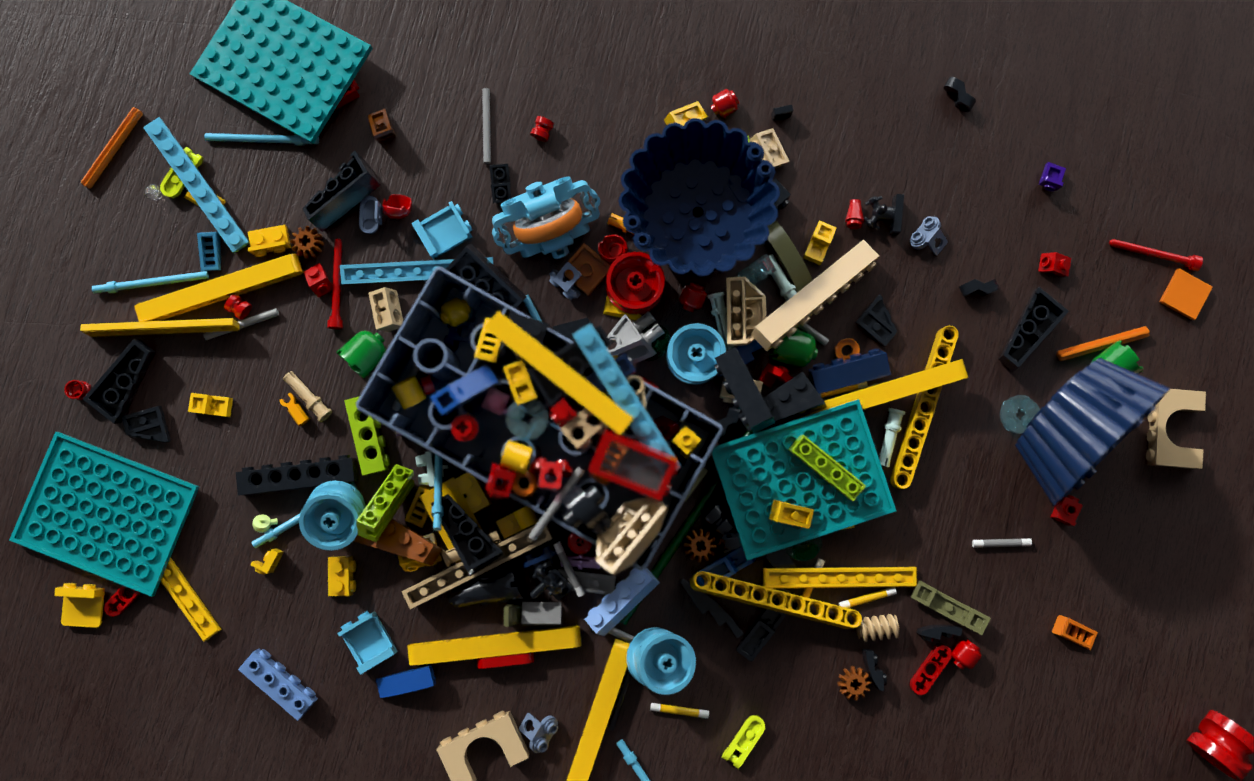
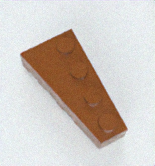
M395 518L391 519L377 542L358 536V534L353 540L362 545L433 566L442 551L441 547Z

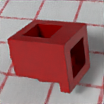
M564 399L553 406L548 413L560 428H563L577 415Z
M493 463L486 490L490 493L489 495L499 499L502 496L509 497L516 476L515 471ZM497 478L503 479L500 484L496 483Z
M1068 495L1055 506L1050 517L1067 526H1075V521L1083 505L1078 503V498Z

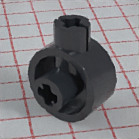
M575 485L561 499L569 508L562 517L575 529L584 523L591 530L594 529L599 535H602L607 530L599 522L608 529H610L613 523L599 506L606 498L593 485L586 492L578 485Z

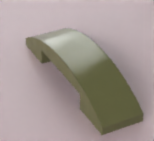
M776 220L767 226L769 236L766 242L774 250L787 272L791 284L795 285V290L798 293L813 279L791 239Z
M920 580L911 595L912 599L980 635H983L991 619Z

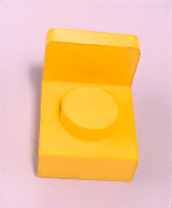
M687 426L673 439V443L681 449L680 454L685 459L701 442V439Z
M278 548L271 549V551L265 554L263 558L264 563L258 560L252 561L251 566L255 567V571L262 575L273 573L284 552Z

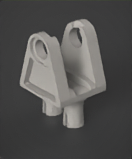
M649 311L636 321H632L625 314L607 336L611 343L617 342L616 347L612 350L608 349L612 356H621L624 353H628L627 357L633 365L657 354L651 343L665 332L657 323L643 334V330L656 321Z

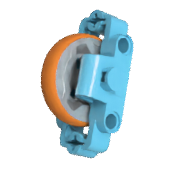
M563 177L546 185H543L542 182L532 183L526 187V193L501 204L503 212L492 218L494 226L492 230L493 239L498 246L503 248L506 254L520 251L521 256L526 258L542 252L544 255L552 253L554 259L562 258L569 253L567 246L574 243L573 239L589 232L590 227L588 223L598 219L600 215L598 209L600 198L586 181L581 180L573 183L571 177ZM580 192V200L585 208L589 210L582 213L579 203L572 199V197ZM588 193L590 194V196H592V198H591L592 201H591V202H592V204H593V207H592V205L590 204V202H588V201H589ZM515 221L513 231L517 240L511 242L510 232L502 224ZM498 228H500L501 233L504 235L505 243L499 236Z

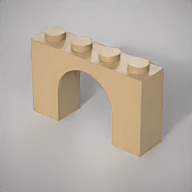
M1170 389L1155 406L1156 409L1148 416V421L1150 422L1147 433L1149 445L1146 452L1148 465L1202 469L1203 449L1183 448L1173 444L1166 433V422L1175 411H1205L1206 392Z
M504 710L493 716L494 719L488 722L484 719L475 724L476 728L471 730L466 728L458 733L459 736L453 739L450 736L440 741L441 745L436 750L451 781H477L467 758L468 745L477 738L488 737L498 742L510 767L529 758V750L510 711L506 713Z

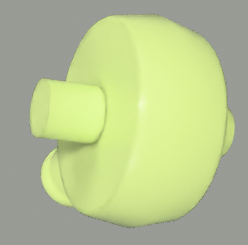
M258 515L252 522L254 530L261 533L268 531L271 525L278 524L277 518L270 519L267 515Z

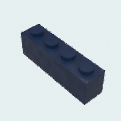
M880 349L869 350L868 354L861 355V353L850 355L849 359L845 360L843 358L834 359L830 364L826 365L818 363L813 365V368L808 369L811 384L818 394L891 375L887 353Z

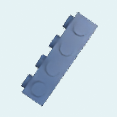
M259 648L253 651L238 670L297 721L301 719L317 701L318 698L315 696V692L309 687L305 688L297 676L290 675L285 671V666L271 659L270 653L266 650Z

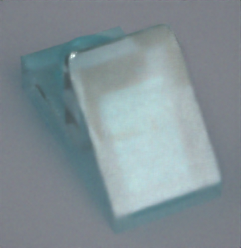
M766 254L738 272L737 275L739 277H747L753 285H756L771 277V274L777 270Z

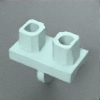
M428 451L416 457L417 467L427 466V473L419 474L418 482L419 485L433 487L435 458L434 453ZM443 465V467H442V477H444V471H443V470H444V469H449L448 465Z

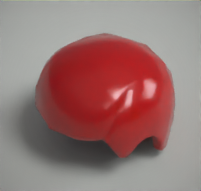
M392 194L387 201L384 199L382 203L384 214L392 219L407 217L412 208V199L400 194Z
M615 234L605 236L598 243V253L609 263H613L616 258L628 252L627 242L623 237Z

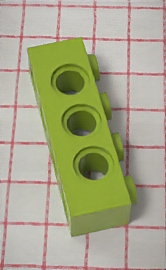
M359 397L344 400L362 476L389 470V456L385 454L383 448L386 446L383 435L380 436L379 432L381 423L368 416L366 421H361L360 414L362 412L356 407ZM367 430H371L373 433L370 440H366L364 436ZM372 448H375L377 451V456L374 459L369 457V451Z

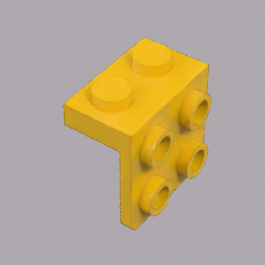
M64 583L63 587L55 588L54 596H63L61 624L64 626L100 627L102 624L105 588H96L94 584H84L83 587H77L76 583Z

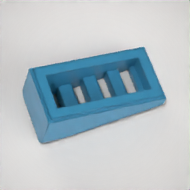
M218 232L197 233L201 271L221 270L220 234ZM205 238H213V242H205ZM205 246H214V249H205ZM214 253L215 257H206V254ZM206 261H215V265H206Z

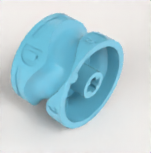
M699 323L689 324L676 331L670 339L666 352V362L670 372L681 382L691 385L703 384L717 375L718 372L714 367L717 364L715 357L725 353L726 346L721 335L712 327Z
M328 481L320 484L312 491L301 510L299 526L302 535L309 543L323 550H338L346 547L358 534L356 521L366 508L363 496L354 486L343 481Z
M652 627L641 631L633 638L627 650L626 659L630 674L639 683L658 694L669 695L679 692L688 685L694 675L696 657L692 646L681 636L666 629Z

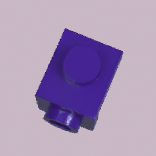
M1047 162L1038 185L1044 186V189L1048 191H1057L1063 187L1062 179L1066 168Z

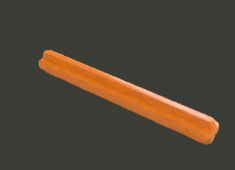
M133 107L82 179V185L89 189L92 188L143 115L139 109Z
M1144 326L1058 350L1057 358L1059 361H1065L1107 349L1119 340L1122 341V344L1147 338L1150 331Z

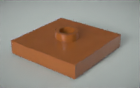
M585 243L568 261L581 273L580 278L574 285L587 296L607 276L611 266ZM566 270L564 276L571 281L574 273L571 270Z

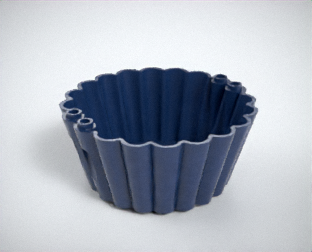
M693 118L689 119L684 126L679 123H670L665 126L662 134L654 133L649 135L644 141V149H638L631 154V168L624 171L621 176V184L625 190L620 194L618 202L622 210L627 212L623 218V225L626 230L635 234V246L641 251L650 252V258L655 264H669L670 268L678 274L687 273L691 269L700 276L709 275L714 268L723 272L729 271L736 264V260L744 261L751 258L755 251V245H760L768 239L769 229L767 226L772 224L778 216L777 208L773 204L777 201L780 194L779 187L772 181L775 176V168L772 163L763 160L764 150L762 146L755 142H748L747 134L739 128L728 130L727 125L720 120L710 121L706 125L703 120ZM695 208L703 210V216L696 218L692 212Z
M1099 357L1084 370L1075 374L1051 397L1052 399L1029 422L1015 446L1053 507L1074 488L1078 491L1085 484L1083 480L1085 477L1090 479L1097 472L1095 467L1143 421L1145 416L1148 417L1156 409L1155 406L1171 388Z

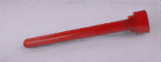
M341 239L334 241L332 316L327 320L328 329H343V320L339 316L340 265L342 260Z
M1112 239L1109 242V245L1112 247L1185 264L1188 269L1199 271L1203 263L1202 256L1193 255L1185 257Z

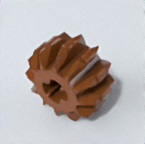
M306 226L305 230L301 227L298 228L299 234L294 232L292 235L296 238L290 240V243L294 244L292 250L294 252L297 251L299 257L304 256L305 259H309L311 255L315 258L316 251L322 252L319 246L324 245V242L320 241L323 236L317 234V229L313 228L311 230L309 226Z
M699 529V536H697L693 530V539L688 535L686 536V539L691 542L684 543L685 547H690L685 553L693 552L690 556L691 560L695 559L696 555H698V562H701L702 556L708 561L709 558L706 554L709 553L712 556L715 554L710 548H717L715 544H710L715 541V537L707 539L710 536V532L707 531L703 536V529ZM700 540L704 541L703 545L705 548L698 551L695 544L697 541L701 542Z
M851 666L850 672L846 668L843 669L846 675L839 674L838 677L843 681L837 682V685L842 687L840 693H846L847 699L853 696L855 701L858 700V695L865 698L864 690L870 692V689L866 687V685L871 684V681L867 679L869 674L867 672L863 673L861 667L856 670L854 666ZM853 679L858 681V684H855V687H853L850 684L851 682H853Z

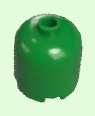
M797 329L791 337L785 336L782 339V344L774 349L773 354H769L770 360L802 368L806 367L811 360H815L818 349H816L815 338L811 334Z
M366 330L360 331L336 353L341 359L349 363L348 366L365 379L379 365L385 355L386 347L383 344L385 340L377 332L373 334Z
M1121 340L1116 341L1092 360L1093 362L1100 357L1137 374L1143 371V366L1139 367L1137 364L1140 360L1128 345L1123 347Z

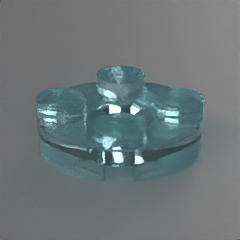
M1013 396L1002 403L1000 419L1006 430L1022 434L1040 408L1028 396ZM1018 409L1025 414V416L1021 417V420L1016 417Z
M536 399L518 406L515 401L508 408L506 422L510 432L516 437L532 440L541 436L546 430L549 415L546 407ZM525 413H528L529 416L533 415L534 419L530 421L531 424L529 425L526 422H522Z

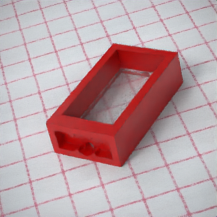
M605 428L589 466V472L661 501L663 495H668L671 487L669 481L672 476H676L679 465L677 464L676 457Z

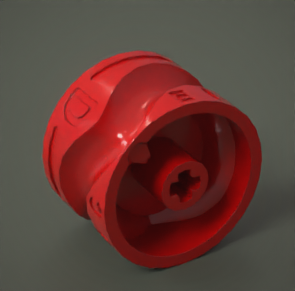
M628 252L619 256L611 264L607 273L606 292L610 302H612L616 309L627 314L643 315L647 311H651L658 304L665 285L663 269L661 265H657L651 260L650 255L643 252Z
M1209 710L1199 724L1198 729L1201 733H1192L1187 738L1186 743L1214 767L1234 780L1242 781L1253 766L1249 761V755L1254 754V736L1224 715L1214 710Z

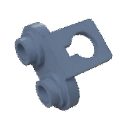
M367 196L360 202L359 226L366 234L375 233L379 225H382V205L373 196Z
M926 217L916 232L912 234L910 244L914 249H922L928 245L933 254L937 256L945 247L948 241L940 229L941 222L937 217ZM940 238L941 243L935 248V239Z
M567 262L559 272L554 269L550 272V283L555 287L560 286L564 290L563 295L566 298L572 300L581 295L580 291L574 286L581 273L571 263ZM566 270H571L574 273L571 281L564 277Z
M531 713L526 714L519 730L530 740L529 746L533 752L542 753L547 750L550 739L558 730V720L554 716H547L540 722ZM530 720L533 723V731L526 730V725Z

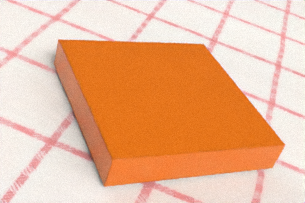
M1179 268L1176 269L1159 302L1191 320H1196L1213 287Z

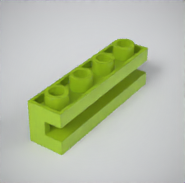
M800 435L788 449L849 500L854 501L866 486L804 435Z
M397 464L394 466L357 519L358 536L377 542L415 485L412 479L414 476L413 470Z

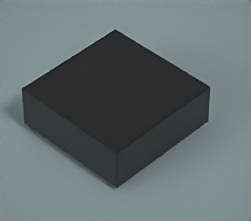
M792 105L773 108L771 113L772 120L790 118L793 113Z

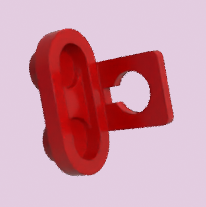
M536 458L535 462L530 464V472L540 475V488L559 490L561 487V477L572 475V468L568 465V461L557 460L556 463L547 462L548 460L545 458ZM544 476H556L557 480L550 484L545 481Z

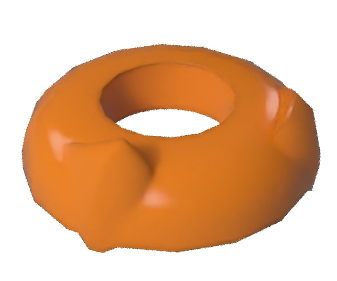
M852 338L843 339L834 347L836 357L843 358V360L849 359L850 355L860 353L858 343ZM850 345L852 352L847 356L843 355V346Z
M527 470L525 474L516 472L511 489L519 496H532L538 487L536 475L530 472V470ZM521 477L529 478L530 486L527 489H521L518 486V481Z

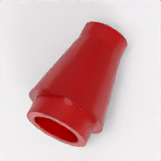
M858 199L850 200L845 223L850 229H859L864 223L861 200Z

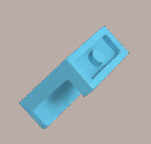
M452 201L449 202V206L423 221L416 220L412 223L432 259L472 238L470 231L473 229L467 220L465 222L462 220V210L458 204L454 206Z
M368 611L358 616L359 621L354 624L351 621L341 626L342 631L337 633L339 637H343L359 665L357 670L360 675L398 652L375 611L370 614Z

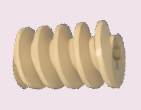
M888 614L886 618L884 615H880L879 619L876 616H872L871 620L869 617H864L861 624L856 627L858 638L863 637L865 642H867L868 636L871 637L872 641H875L876 635L879 636L880 640H883L884 634H886L888 639H891V633L894 634L896 639L899 636L898 619L896 615L893 617L892 614Z

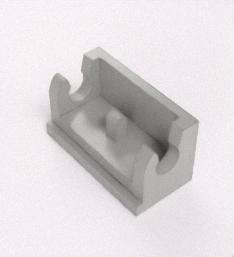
M522 602V625L562 626L561 602Z

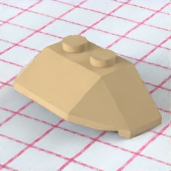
M747 277L726 278L727 345H748L755 340L751 335L754 328L767 318L766 296Z
M650 496L625 502L611 518L613 523L610 529L605 526L604 528L607 532L597 535L596 562L612 575L632 566L660 532L668 509L667 506Z

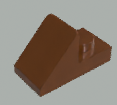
M386 109L368 115L373 136L378 143L396 137Z

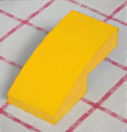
M819 220L803 258L821 265L836 227Z
M523 360L503 367L517 406L537 398Z
M191 393L188 412L230 417L233 398Z

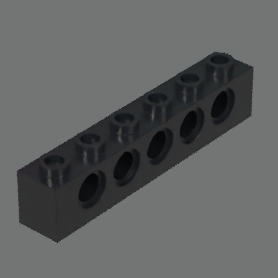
M350 455L338 456V460H331V457L319 458V462L312 463V459L301 460L298 465H293L292 462L280 463L281 467H273V464L261 465V469L254 470V467H244L242 472H236L238 496L315 487L328 481H343L346 483L359 481L356 458H350ZM334 465H338L340 468V472L337 475L332 473ZM316 467L320 469V475L317 478L313 475V470ZM297 469L301 472L299 480L294 478V472ZM277 472H280L282 475V479L280 482H276L275 480V474ZM260 474L262 482L258 485L255 479Z

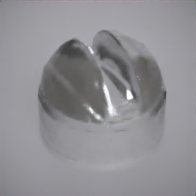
M151 184L146 188V198L151 200L161 199L162 192L158 185Z

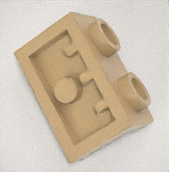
M773 128L756 133L749 140L762 146L764 150L763 160L772 163L774 168L790 162Z

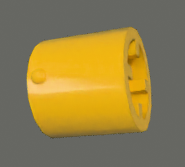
M411 376L392 387L403 409L412 407L426 398L416 376Z
M508 441L502 455L500 467L525 474L531 461L533 448Z

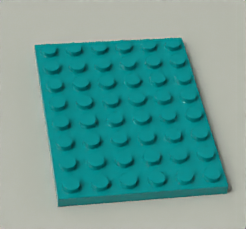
M236 0L193 67L190 75L314 144L373 48L370 44L287 0Z
M859 399L714 446L711 452L747 560L896 511ZM800 435L806 436L866 485L854 501L847 499L788 450ZM773 500L814 509L810 529L770 520L769 515Z
M55 431L9 541L152 597L156 594L200 486Z

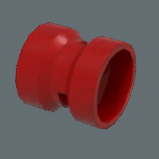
M537 116L535 128H532L530 135L537 140L547 142L549 131L553 129L554 123L545 117Z
M233 294L224 304V309L228 312H233L235 317L242 320L249 314L252 305L247 301H242L239 295Z
M71 380L65 385L64 392L71 399L83 400L92 387L85 381Z

